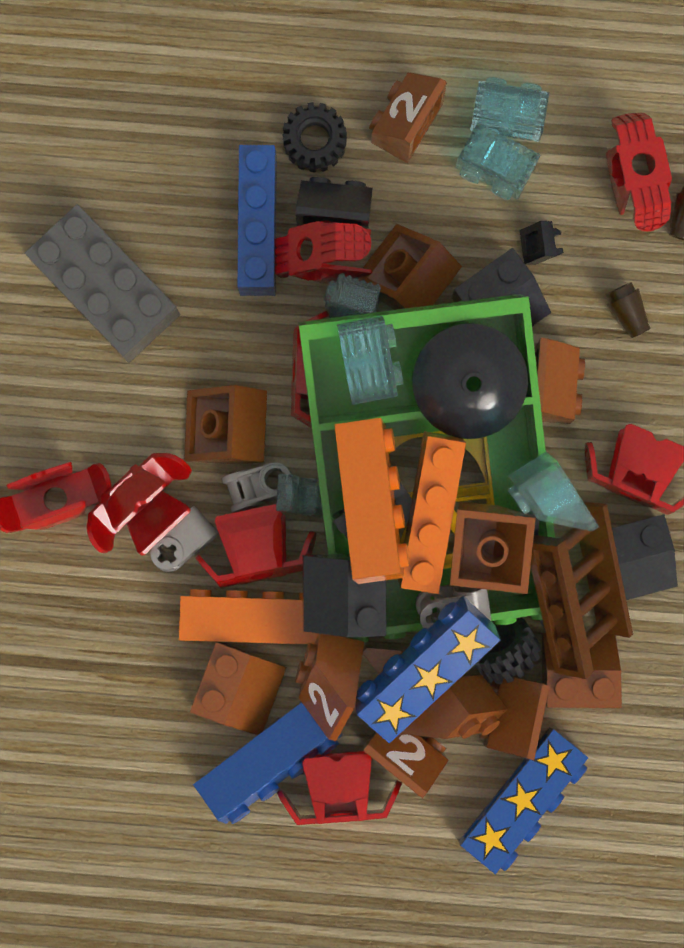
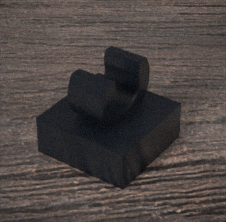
M539 221L519 230L525 265H536L564 253L563 248H556L554 237L561 235V231L553 228L552 221Z

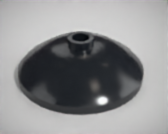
M466 323L442 330L425 344L414 365L412 388L419 410L435 428L453 437L477 439L500 431L516 417L526 397L528 373L521 352L505 334L486 325ZM476 376L480 380L479 387L473 391L468 390L466 387L468 378Z

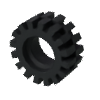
M314 102L307 103V108L303 109L302 105L296 108L295 114L291 112L288 115V122H284L282 136L284 150L289 155V160L293 164L296 162L298 168L303 171L306 167L309 168L310 172L316 173L318 168H321L323 172L328 170L329 165L334 167L338 163V158L343 157L347 143L346 127H344L343 118L337 116V111L331 107L328 110L326 109V104L320 103L319 107H314ZM309 126H320L327 131L329 139L323 148L311 150L303 145L301 135Z
M522 617L520 619L517 618V622L508 625H497L494 621H491L495 625L501 641L485 654L475 666L488 682L492 683L494 680L496 684H502L505 678L507 683L514 681V675L517 674L521 678L525 675L523 672L525 668L531 670L534 667L532 661H538L540 657L538 652H541V647L530 626Z

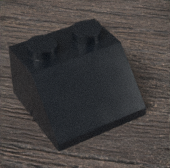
M311 177L309 181L301 180L295 213L297 226L316 221L358 224L369 229L373 188L366 187L364 182L353 180L346 181L345 185L333 184L331 180L323 177Z
M514 248L508 250L456 287L451 297L454 302L515 294L529 296L532 327L551 314L534 275Z
M665 514L612 528L626 600L678 587L675 549Z
M350 554L302 555L304 632L342 637L386 636V580L357 584L352 579Z

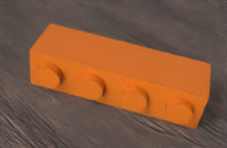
M381 418L334 424L352 579L357 584L405 578L403 568L409 567L410 561L407 544H400L399 529L405 528L402 505L395 504L394 490L400 489V480L397 466L391 467L389 452L395 451L393 429H386V425Z
M427 431L423 433L411 510L404 540L408 547L410 566L403 568L405 578L398 579L400 588L439 594L466 442L462 438Z
M190 589V596H180L179 640L315 644L319 633L303 631V593H299V600L284 599V592H263L262 599L248 598V591L226 590V597H211L212 590Z

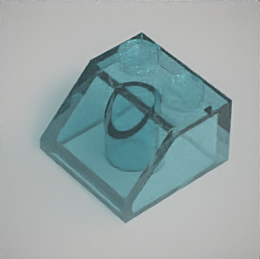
M547 452L508 476L513 486L507 490L524 514L531 511L540 521L588 531H594L599 528L558 461Z

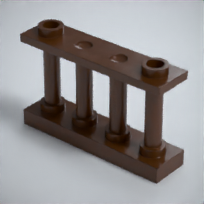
M575 500L572 503L576 523L573 528L561 538L534 535L531 570L554 672L556 674L587 679L594 672L589 649L605 634L630 638L633 635L607 504ZM580 542L583 558L572 567L568 551ZM587 575L590 591L579 600L575 584ZM594 608L596 623L585 632L582 617Z

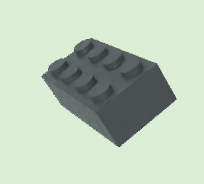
M78 204L25 252L31 262L128 363L180 316L177 307Z

